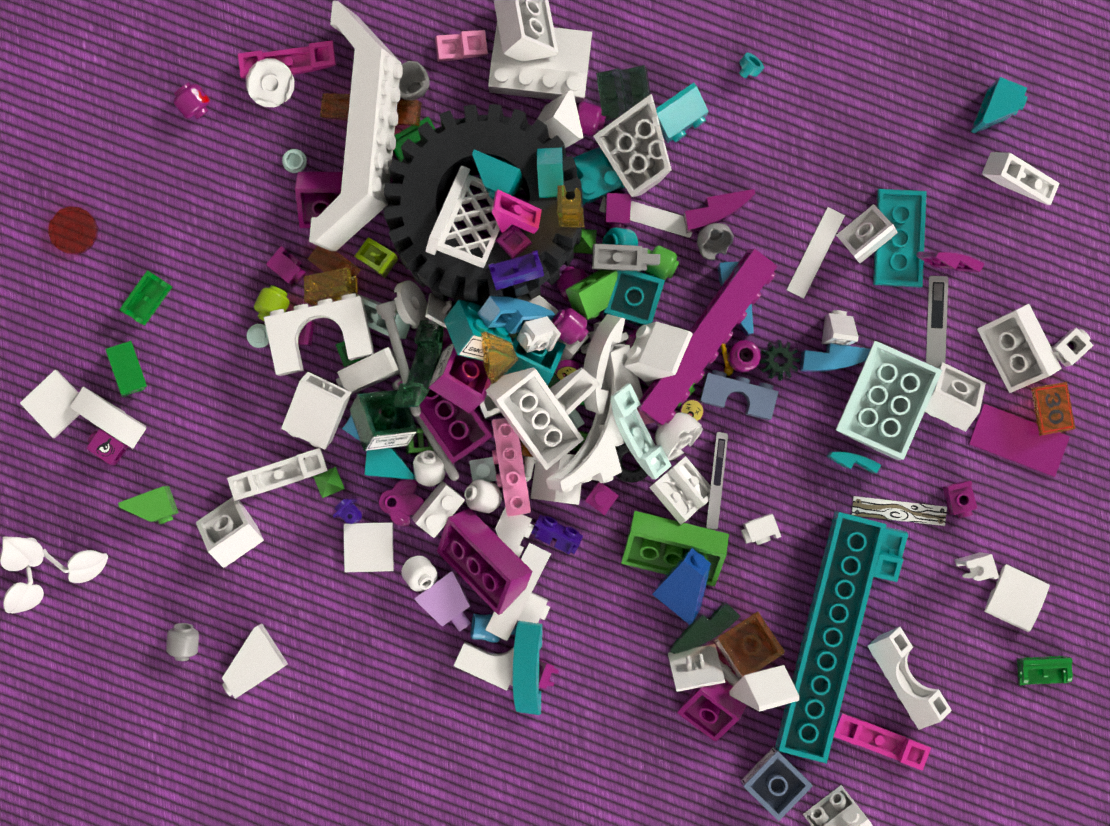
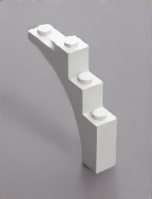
M614 344L611 346L602 383V389L609 391L604 415L596 413L592 428L574 458L559 472L546 479L548 489L559 490L561 493L568 492L578 483H585L591 480L606 483L613 480V476L622 472L615 446L622 445L625 442L613 415L611 396L627 383L631 384L638 400L643 396L638 376L624 367L630 345Z

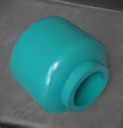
M615 227L605 234L602 244L638 246V238L631 229Z

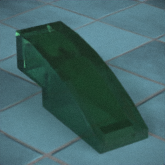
M723 602L708 619L700 613L668 649L673 654L703 645L728 629L741 616L726 602Z

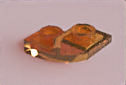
M318 245L307 258V260L346 289L361 271V269L337 251H329Z

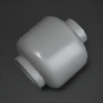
M175 624L174 628L167 632V653L177 661L189 660V657L198 653L199 632L191 624Z

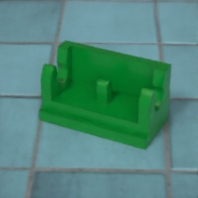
M147 270L119 310L132 317L136 322L146 326L173 287Z
M132 341L105 349L121 396L125 397L145 390L147 384Z
M1071 657L1017 658L1018 685L1072 682Z

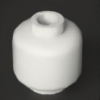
M423 451L415 457L413 461L414 477L418 483L431 487L444 480V464L435 451Z
M484 480L473 481L466 488L464 494L467 506L471 510L483 513L493 512L500 506L502 500L499 487L495 483Z
M424 556L409 558L401 570L403 579L416 592H423L429 589L437 579L435 567Z

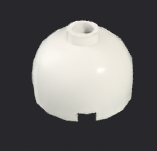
M683 412L676 413L669 423L665 422L664 425L657 424L658 429L655 434L656 445L662 446L668 460L671 461L684 453L681 449L689 444L691 447L703 428L689 414Z

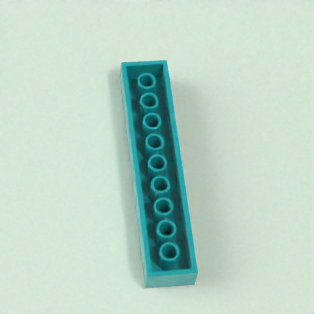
M834 511L792 682L799 694V701L785 705L775 745L780 752L827 764L887 524Z

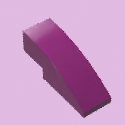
M755 189L707 197L705 208L685 211L683 217L686 233L699 231L709 224L719 223L730 217L753 198Z

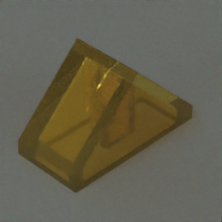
M488 332L481 333L483 365L492 384L496 383L518 361V357L511 342Z

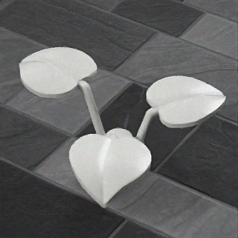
M3 537L0 554L2 567L8 571H19L26 567L28 578L27 584L16 583L7 590L3 600L5 611L7 613H19L32 609L40 603L44 593L40 585H32L31 566L40 565L43 557H46L64 573H68L70 582L83 583L93 579L103 570L108 559L107 553L93 550L81 551L69 559L68 567H64L49 555L46 549H42L40 543L34 538Z

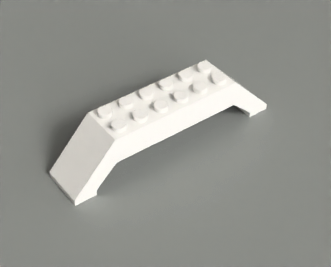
M333 1L330 25L348 39L355 48L341 194L318 217L311 218L309 242L329 251H337L388 205L384 196L385 183H390L391 174L389 168L393 161V150L396 147L394 133L395 126L398 124L399 80L403 74L401 62L369 27L339 1Z

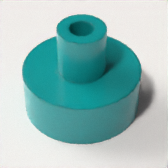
M746 53L739 61L742 67L739 74L743 78H747L749 75L757 77L764 69L763 63L751 53Z

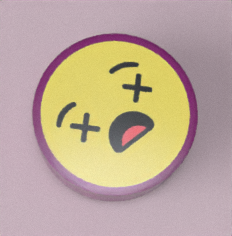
M573 360L560 361L556 368L557 379L562 380L572 372L580 369L579 364Z
M689 399L681 405L680 413L689 414L697 421H700L704 416V407L698 400Z

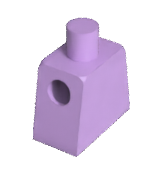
M454 570L414 598L441 626L452 621L460 632L471 624L463 613L471 604Z

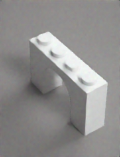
M356 293L341 296L342 300L332 302V299H324L318 301L317 306L308 307V304L294 306V311L284 312V309L271 311L270 316L264 317L276 375L284 376L304 371L298 339L303 327L308 322L317 318L334 320L340 326L349 360L366 358L375 354L363 298L361 296L356 297Z
M531 593L518 621L538 623L540 618L545 620L550 609L546 605L548 599ZM464 642L454 666L507 690L509 685L513 686L514 647L505 653L494 654Z

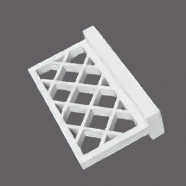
M461 166L430 234L425 252L435 255L438 250L484 268L500 231L496 220L489 222L485 215L492 212L494 200L488 196L489 193H487L483 181L469 175L470 169ZM470 185L480 188L483 193L473 195L469 188ZM486 198L491 206L481 208L477 201ZM471 202L475 210L465 212L462 205ZM479 216L483 224L473 226L469 218ZM464 220L468 228L457 230L454 222ZM487 229L491 237L481 239L477 232ZM472 234L475 242L466 244L462 236ZM456 238L460 246L452 247L446 245L445 242L446 240ZM479 247L483 257L480 258L472 255L470 249Z

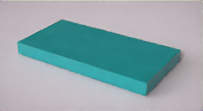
M877 190L876 207L894 225L898 233L874 252L873 285L923 287L924 261L916 257L917 252L924 251L927 191Z

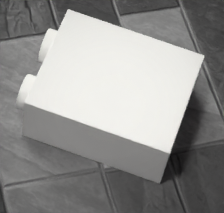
M307 372L299 381L281 429L287 431L293 437H299L310 442L314 447L326 449L334 438L352 392Z

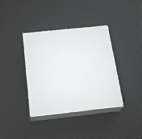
M54 370L20 402L52 438H56L80 415L70 408L79 392L58 370Z
M393 522L344 524L345 572L394 571Z

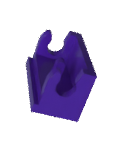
M537 250L500 263L488 264L496 290L544 276Z

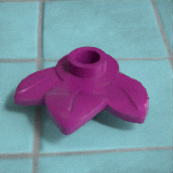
M402 479L397 481L392 489L384 491L379 497V507L382 511L388 513L392 522L398 526H409L410 515H414L425 502L421 497L414 494L417 487L416 480ZM389 498L395 499L393 506L387 505Z

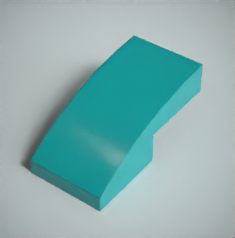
M829 452L826 456L846 469H851L853 464L856 463L871 473H877L881 467V464L874 460L853 453Z
M886 527L874 577L894 582L898 581L904 560L902 556L908 532Z

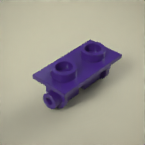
M343 499L334 508L336 513L333 517H341L348 524L359 522L362 518V513L354 505L357 499Z
M542 515L539 516L531 532L535 535L534 538L549 545L552 539L556 538L557 541L554 547L567 554H575L583 538V535L579 534L576 529L565 527L557 523L554 518Z

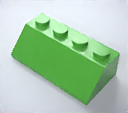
M634 511L621 564L667 575L693 548L711 563L706 585L715 587L727 554L729 534L687 523L680 525L675 520Z

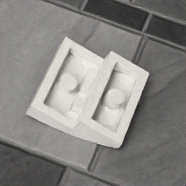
M685 456L649 488L681 525L709 501L711 486Z
M1006 564L1001 569L996 587L991 590L984 612L1030 632L1042 608L1050 585Z

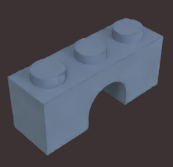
M713 370L712 374H706L699 402L723 408L728 395L737 392L742 394L747 400L746 415L765 420L772 419L779 392L773 390V385L760 382L759 386L749 384L750 379L736 376L735 380L726 378L727 373Z

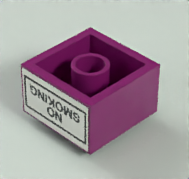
M452 343L442 352L429 389L470 413L484 402L487 395L485 390L490 387L498 364L457 355Z

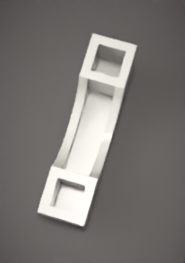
M901 627L879 635L868 645L872 656L876 659L918 730L941 722L952 711L939 689L923 686L910 673L907 658L913 647Z

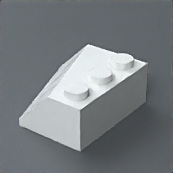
M652 94L594 135L595 140L631 197L644 194L661 182L671 171Z

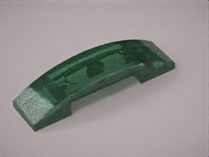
M420 320L414 338L418 348L407 382L400 383L393 404L395 407H418L430 390L429 385L440 360L443 344V326L432 320Z

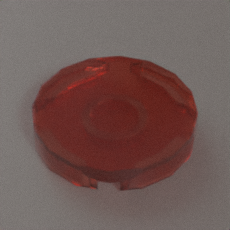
M74 206L65 207L55 213L56 215L51 219L48 229L52 244L58 250L67 254L78 255L87 252L94 245L98 237V226L95 218L88 211Z

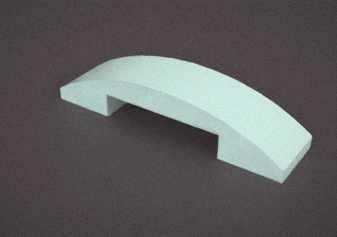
M627 383L611 396L613 415L628 449L643 470L652 479L656 480L671 467V464L662 446L654 444L637 410V407L641 404L631 384Z

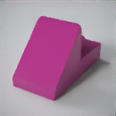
M497 189L494 196L492 213L502 233L511 224L532 234L539 229L542 209Z

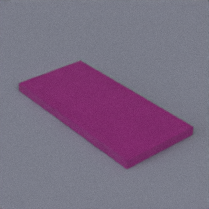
M983 404L968 444L1055 477L1070 436L1057 431L1043 432V429L1044 431L1052 429L1044 426L1042 428L1039 424Z

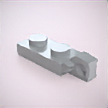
M593 244L592 269L646 271L647 265L658 266L660 264V254H648V248H642V246Z

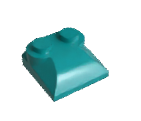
M600 147L573 157L576 164L577 177L581 181L583 206L605 197L607 193H615L626 188Z

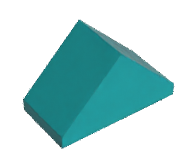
M562 148L537 149L539 198L564 197Z

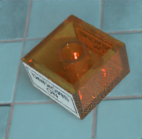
M758 611L714 639L739 679L744 675L757 672L785 653Z

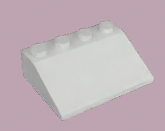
M497 22L489 76V93L555 100L564 93L573 91L576 103L584 101L592 32L554 28L558 54L552 57L521 62L503 54Z

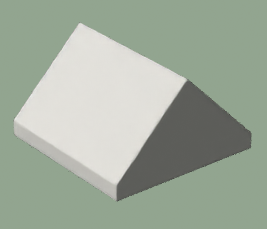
M568 91L545 105L537 119L547 125L548 134L551 139L558 135L566 148L584 138L573 91Z
M873 204L836 236L855 259L861 263L898 232L894 225Z
M784 665L744 675L730 690V696L757 711L799 701V694Z

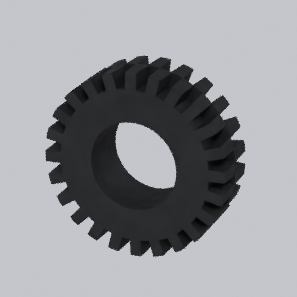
M489 104L488 115H479L476 105L464 106L465 117L454 120L450 110L440 114L442 126L433 129L428 122L418 128L421 140L415 144L410 139H407L401 146L404 159L402 162L393 159L389 171L393 181L392 183H385L384 196L388 207L384 208V216L390 230V238L403 265L407 270L411 271L415 281L423 288L425 286L430 287L433 295L442 301H445L446 297L453 298L455 304L460 299L483 306L489 296L517 299V297L528 294L529 298L533 299L541 294L540 286L547 281L550 285H553L560 278V267L563 264L567 267L570 265L574 257L573 247L575 244L579 245L581 240V222L583 221L584 213L581 181L577 177L575 161L572 155L566 156L565 145L558 135L551 139L548 134L547 125L538 119L533 126L528 124L526 113L521 110L514 109L510 118L504 117L501 105ZM562 148L564 197L539 198L537 149ZM474 150L519 168L524 180L521 188L527 194L530 200L529 204L542 209L539 229L534 234L519 228L532 244L517 257L537 250L543 267V277L496 290L488 264H496L512 259L497 242L494 243L484 268L438 250L435 255L425 252L430 234L460 167L469 168V175L471 176L479 174L472 155ZM456 238L446 240L445 242L446 245L452 247L460 246ZM479 247L470 249L472 255L480 258L483 257Z

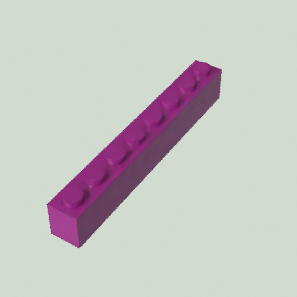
M755 248L746 251L690 329L692 337L676 374L654 380L639 400L641 405L637 407L638 410L660 425H664L665 422L669 423L676 414L675 408L679 403L682 404L690 395L688 390L693 383L697 384L702 379L705 373L703 369L708 363L711 364L719 354L717 350L721 344H726L732 337L733 332L731 330L736 324H740L747 316L745 311L749 305H753L758 301L761 296L760 290L765 284L768 285L775 277L776 264Z

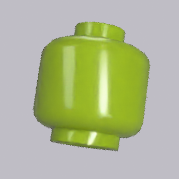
M272 285L269 288H263L254 303V309L259 313L257 317L264 321V317L270 316L271 311L284 309V312H286L290 304L287 298L288 294Z

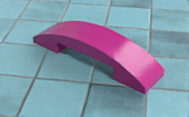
M333 40L310 43L307 47L264 53L260 50L238 54L241 78H246L249 69L257 61L266 58L277 59L283 62L290 69L292 75L317 71L336 65Z
M843 713L839 716L833 736L922 771L931 747Z

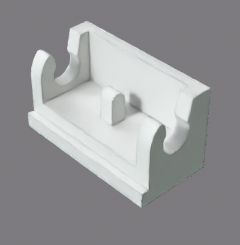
M979 552L955 559L956 566L966 565L967 568H970V573L962 575L964 578H973L977 581L999 578L992 554Z

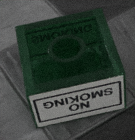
M401 389L358 394L349 409L364 451L408 446L417 433L405 394Z

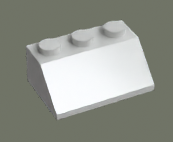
M494 0L503 54L521 62L552 57L558 54L548 0Z
M1030 304L1018 308L977 329L1009 393L1049 377L1062 369Z

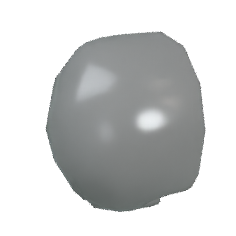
M407 61L401 64L403 74L399 80L400 98L403 100H417L423 97L430 84L426 70L416 61Z
M709 224L701 229L698 234V249L704 259L713 261L717 254L722 253L725 255L727 253L728 247L733 243L734 235L726 224Z

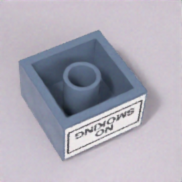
M775 747L740 781L743 787L778 821L813 786Z

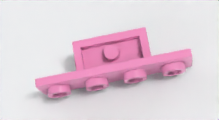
M505 418L493 420L492 426L496 450H492L494 465L499 464L500 474H496L497 486L503 488L507 516L530 513L531 508L520 439Z

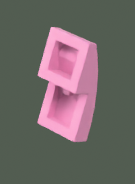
M485 30L462 31L460 34L437 35L435 37L438 62L468 59L488 54Z

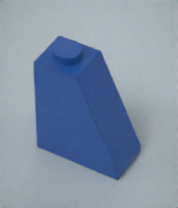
M691 548L661 580L652 595L691 625L701 610L711 563L703 555Z

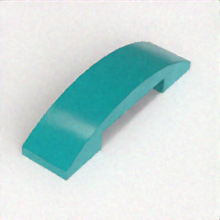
M518 621L513 654V697L516 712L541 714L539 650L542 647L543 624L525 621Z

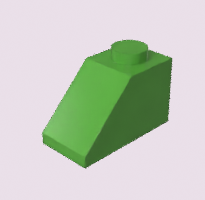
M598 270L566 289L572 309L588 320L596 318L599 312L608 307L618 277L617 271Z
M163 486L118 503L119 508L147 521H158L159 525L172 521V516L179 513L169 486Z

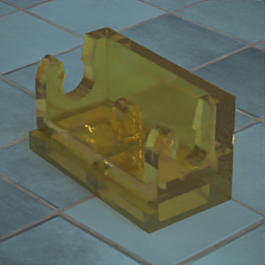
M558 185L557 214L559 227H584V212L581 207V194L578 188L574 192L575 198L568 200L565 197V185Z
M348 268L304 276V302L311 306H317V302L324 299H332V302L342 300L341 296L356 293V297L359 296L357 292L356 276H351L350 269Z

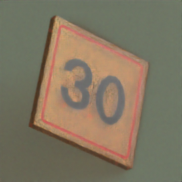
M1067 382L1031 388L1039 436L1076 429Z

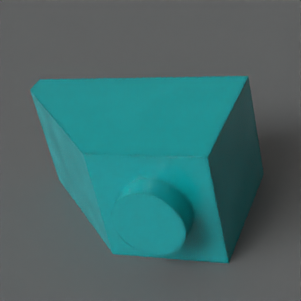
M393 448L367 450L365 475L415 480L413 471Z

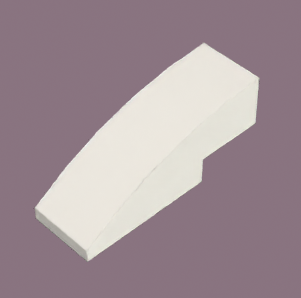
M580 368L560 380L550 390L566 414L569 415L600 385V382L583 368Z
M82 387L70 405V408L131 448L135 447L146 430L144 424L85 387Z

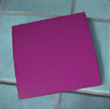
M922 251L916 254V257L934 268L980 272L984 266V263L958 253Z

